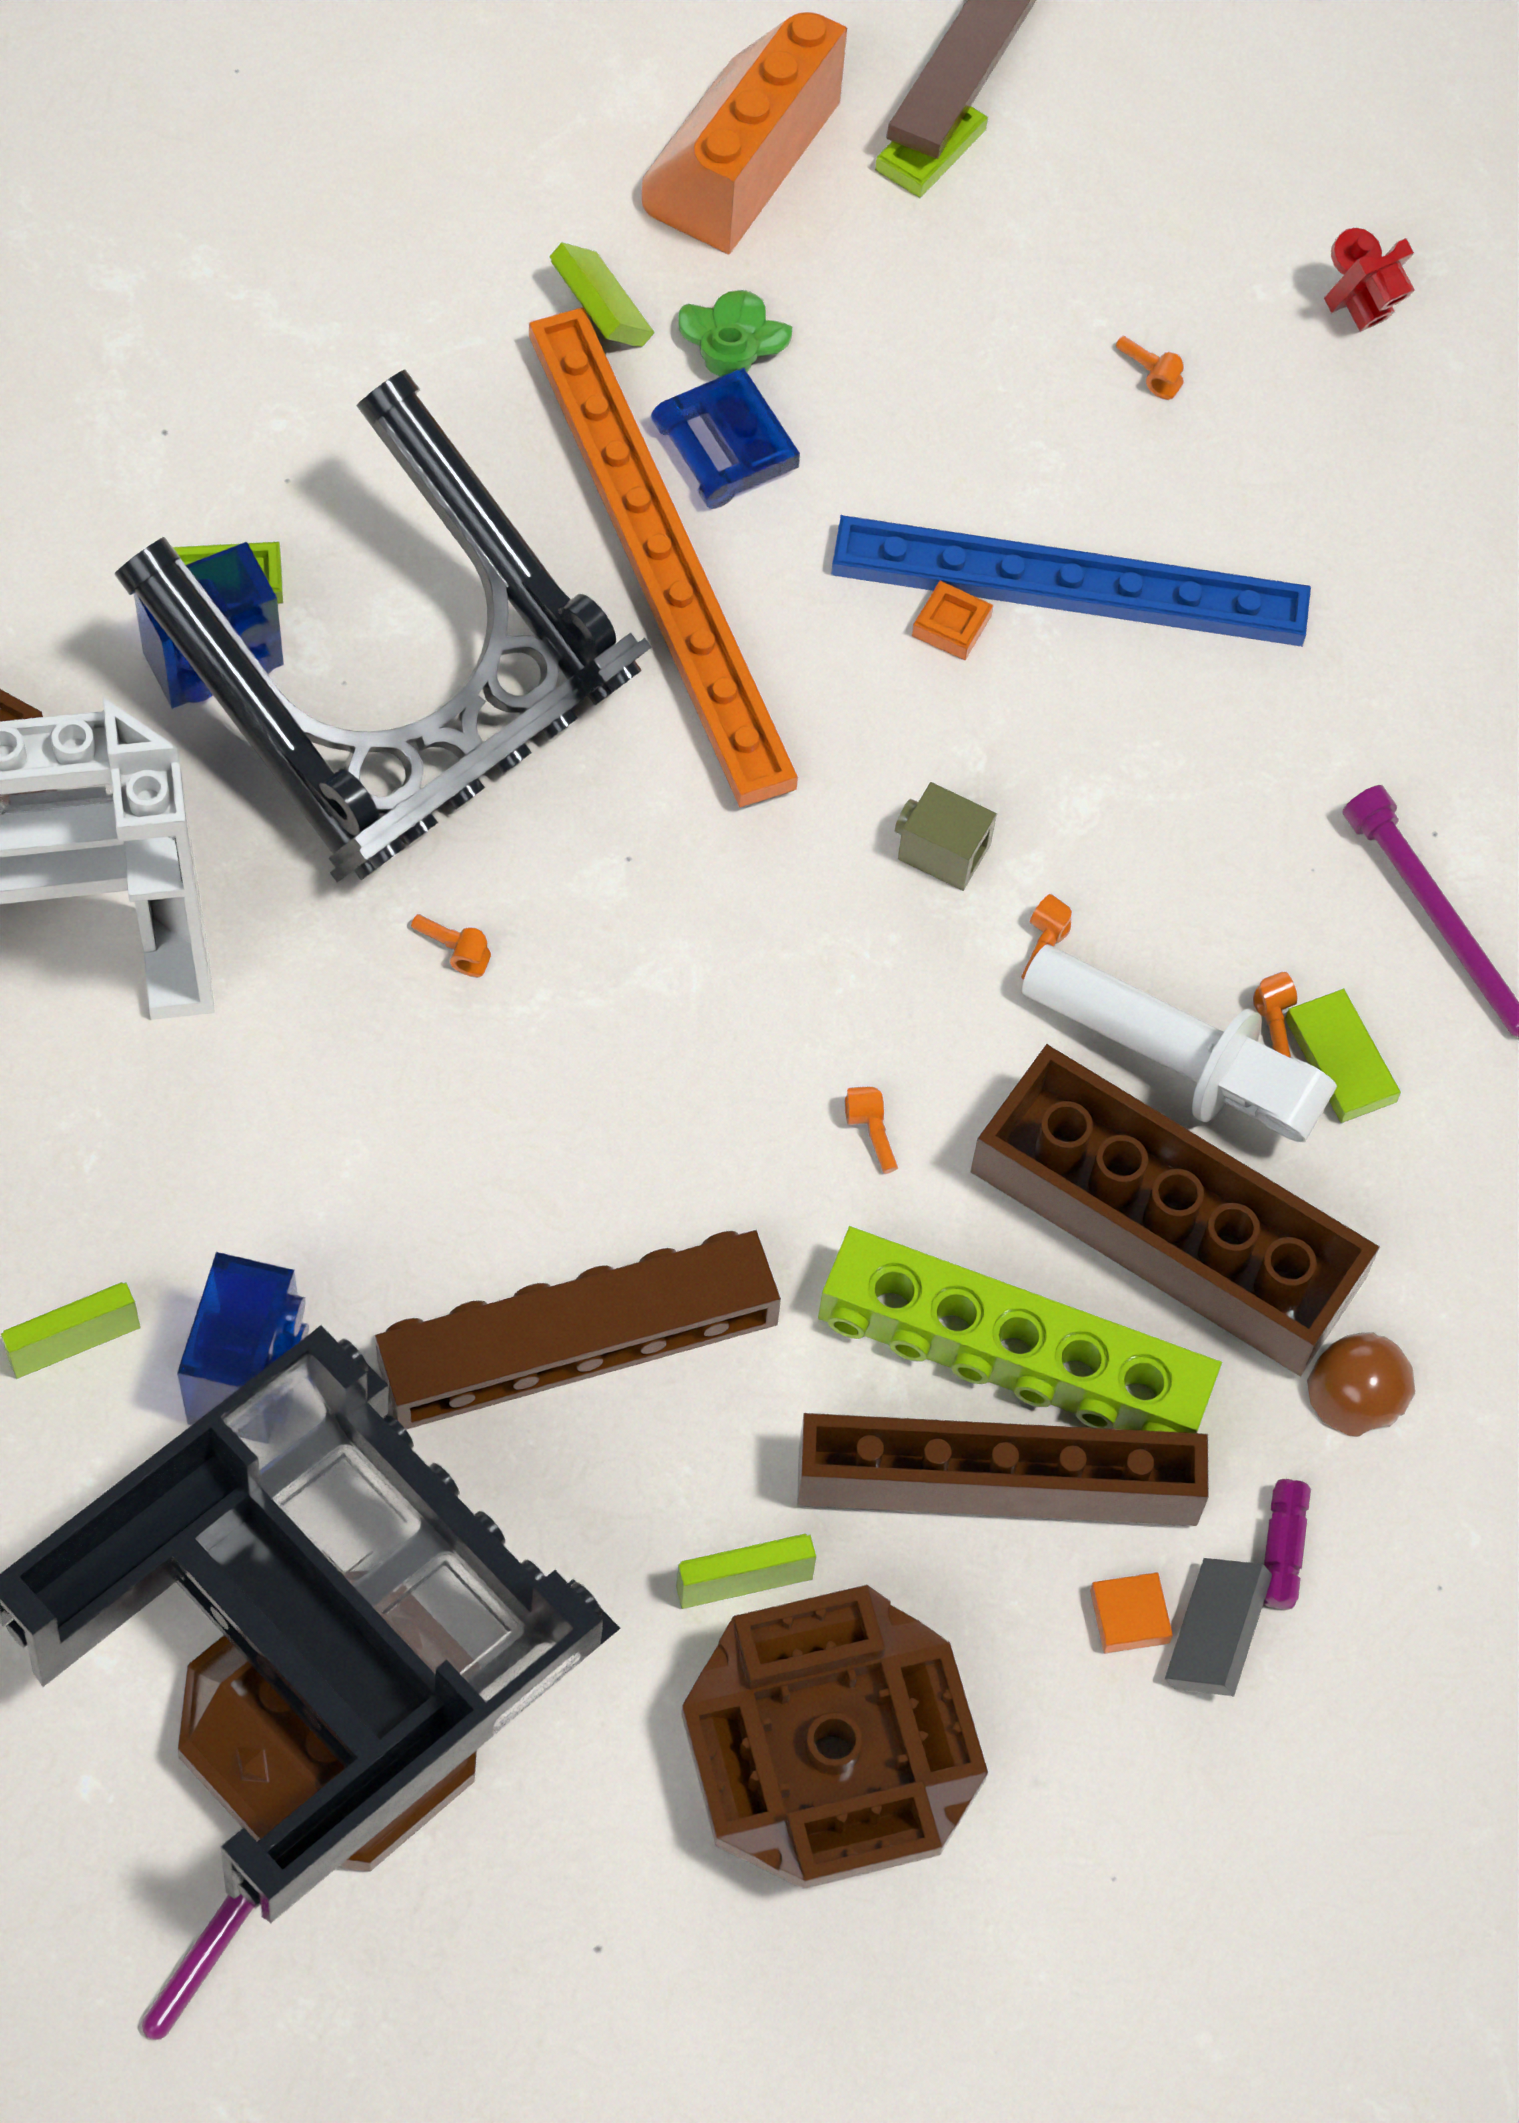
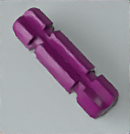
M1280 1479L1276 1482L1273 1489L1270 1509L1273 1513L1271 1519H1269L1264 1559L1265 1567L1272 1574L1263 1603L1267 1607L1282 1610L1293 1609L1299 1598L1301 1578L1297 1575H1299V1571L1302 1569L1308 1520L1305 1516L1306 1510H1309L1311 1494L1309 1485L1303 1481Z

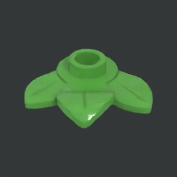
M747 290L729 291L717 299L714 308L685 304L680 309L678 315L679 330L682 337L700 346V354L705 360L707 369L721 377L730 378L744 375L750 370L751 364L756 360L757 356L777 354L783 351L789 345L792 337V326L778 321L766 320V307L763 300Z

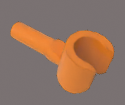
M1126 336L1120 337L1116 343V348L1142 364L1148 371H1151L1146 378L1149 390L1162 399H1173L1184 383L1183 377L1180 375L1184 369L1181 357L1172 352L1164 353L1159 357L1154 353L1148 352Z
M1052 894L1047 895L1039 903L1030 918V923L1042 931L1043 934L1038 939L1021 976L1023 980L1039 950L1047 944L1055 946L1056 942H1061L1071 930L1072 911L1070 907Z
M420 914L414 917L411 924L413 929L445 944L446 947L454 949L450 958V964L454 969L471 977H481L484 974L491 953L487 948L488 943L482 931L469 927L464 928L460 933L454 929L450 930Z
M1280 972L1261 981L1260 986L1254 992L1253 1004L1260 1015L1266 1016L1273 1050L1291 1057L1282 1010L1297 1004V992L1290 975L1287 972Z
M875 1087L848 1088L845 1097L847 1124H868L869 1137L872 1140L883 1173L888 1174L896 1171L898 1166L883 1123L884 1101L881 1091Z

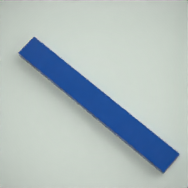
M840 515L831 571L832 576L934 591L939 581H942L977 598L1303 647L1306 637L1311 586L845 515Z

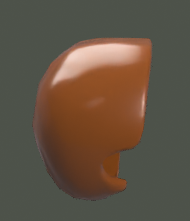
M1374 1332L1346 1335L1332 1343L1317 1359L1307 1379L1310 1404L1323 1422L1349 1436L1355 1437L1361 1436L1372 1429L1384 1426L1390 1427L1398 1420L1399 1416L1405 1414L1415 1395L1411 1363L1396 1343L1385 1336H1378Z

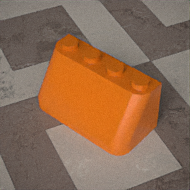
M802 12L792 15L735 55L644 175L641 200L645 211L656 220L730 255L839 105L847 27L823 15Z

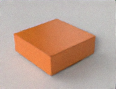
M939 581L913 624L912 636L960 659L966 660L992 616L993 605Z
M1158 1572L1092 1582L1090 1593L1104 1654L1170 1644L1173 1634Z

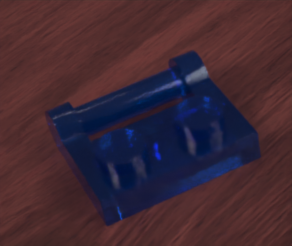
M745 368L671 397L657 405L651 413V420L659 433L670 437L700 484L698 494L710 509L726 505L737 493L799 468L800 452ZM698 416L702 418L732 466L721 471L717 469L690 427L689 420Z

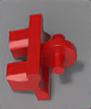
M1355 227L1346 229L1339 234L1331 246V259L1336 269L1344 276L1324 297L1331 313L1347 307L1359 331H1364L1389 319L1395 312L1392 306L1407 299L1415 291L1402 267L1414 254L1408 240L1405 238L1398 241L1385 256H1382L1379 241L1369 231Z

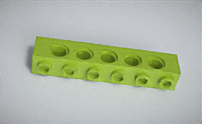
M849 1226L823 1288L818 1315L819 1320L827 1322L831 1329L843 1336L860 1339L865 1336L889 1345L894 1353L905 1359L918 1362L928 1359L950 1367L955 1375L967 1382L974 1384L990 1382L1012 1390L1017 1398L1027 1404L1037 1407L1053 1405L1076 1414V1417L1082 1423L1092 1428L1197 1433L1222 1362L852 1226ZM886 1293H894L902 1296L908 1304L900 1308H890L883 1305L877 1297ZM945 1316H957L964 1319L970 1327L962 1331H953L944 1327L939 1319ZM1017 1338L1026 1342L1030 1346L1031 1351L1024 1354L1012 1353L1002 1345L1001 1341ZM1069 1361H1080L1088 1365L1094 1374L1086 1377L1075 1376L1069 1373L1063 1364ZM1135 1383L1143 1384L1149 1387L1156 1397L1150 1400L1135 1398L1127 1391L1126 1386Z

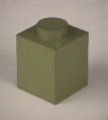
M930 782L919 802L911 798L907 801L896 822L895 832L901 835L898 860L964 891L991 845L997 813Z

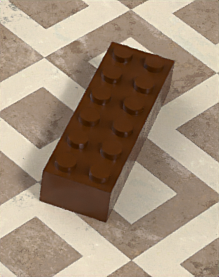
M1048 1044L1045 1045L977 1138L970 1171L972 1174L1300 1377L1366 1280L1380 1248L1377 1244Z

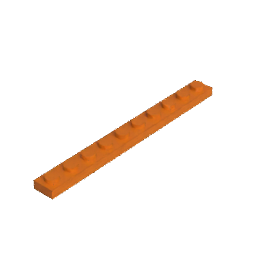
M584 307L529 322V338L739 808L797 790L798 776Z

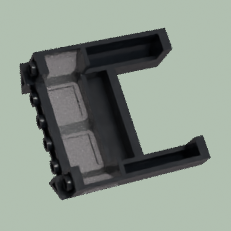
M322 1325L0 1574V1623L2 1626L7 1624L8 1632L22 1648L28 1646L32 1671L42 1687L47 1685L176 1582L345 1767L342 1772L258 1842L243 1827L221 1846L226 1894L234 1899L242 1894L254 1908L261 1905L262 1918L269 1923H272L621 1629L582 1584L574 1579L568 1583L556 1570L545 1576L530 1560L525 1559L520 1563L504 1546L506 1542L505 1537L498 1525L483 1511H478L474 1514L457 1497L459 1496V1489L448 1472L437 1463H432L428 1466L412 1449L414 1447L413 1440L404 1426L393 1416L387 1415L388 1384L368 1365L362 1354L350 1341L343 1338L337 1342Z

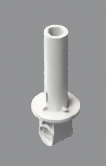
M1050 944L1045 945L1039 950L1026 972L1022 985L1023 995L1197 1082L1198 1084L1194 1089L1192 1113L1195 1118L1203 1122L1213 1119L1228 1104L1261 1121L1276 1133L1290 1140L1305 1143L1337 1088L1336 1083L1316 1067L1299 1059L1287 1057L1259 1043L1262 1019L1259 1013L1251 1009H1245L1239 1013L1223 1032Z

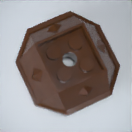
M373 1574L344 1575V1577L357 1588ZM405 1588L377 1610L384 1620L434 1673L436 1667L447 1659L472 1687L481 1680L482 1669ZM224 1635L188 1664L178 1741L179 1759L242 1828L244 1827L258 1842L342 1772L345 1767ZM477 1750L341 1864V1868L371 1872L475 1782Z
M868 1585L733 1616L721 1636L718 1646L684 1701L681 1711L716 1847L803 1889L940 1856L988 1775V1769L950 1642L919 1620L892 1606L889 1599ZM836 1736L843 1739L849 1745L851 1753L841 1759H830L823 1756L817 1750L815 1743L823 1737Z

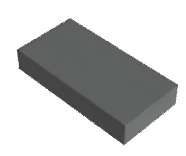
M1210 1558L1203 1559L1165 1676V1680L1174 1689L1225 1696L1235 1695L1272 1578V1574L1264 1564Z

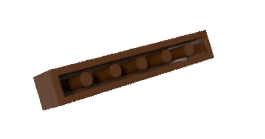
M757 1230L738 1234L735 1231H724L710 1236L702 1245L677 1252L672 1248L652 1251L643 1256L638 1263L616 1269L607 1265L593 1267L582 1272L576 1280L554 1286H550L547 1283L531 1284L518 1290L513 1297L489 1304L481 1300L466 1302L455 1307L446 1316L427 1321L419 1318L401 1320L388 1327L386 1332L375 1335L377 1362L382 1378L388 1384V1398L394 1417L405 1429H410L777 1326L781 1298Z
M816 1413L803 1414L798 1461L797 1505L1197 1526L1209 1497L1208 1434Z

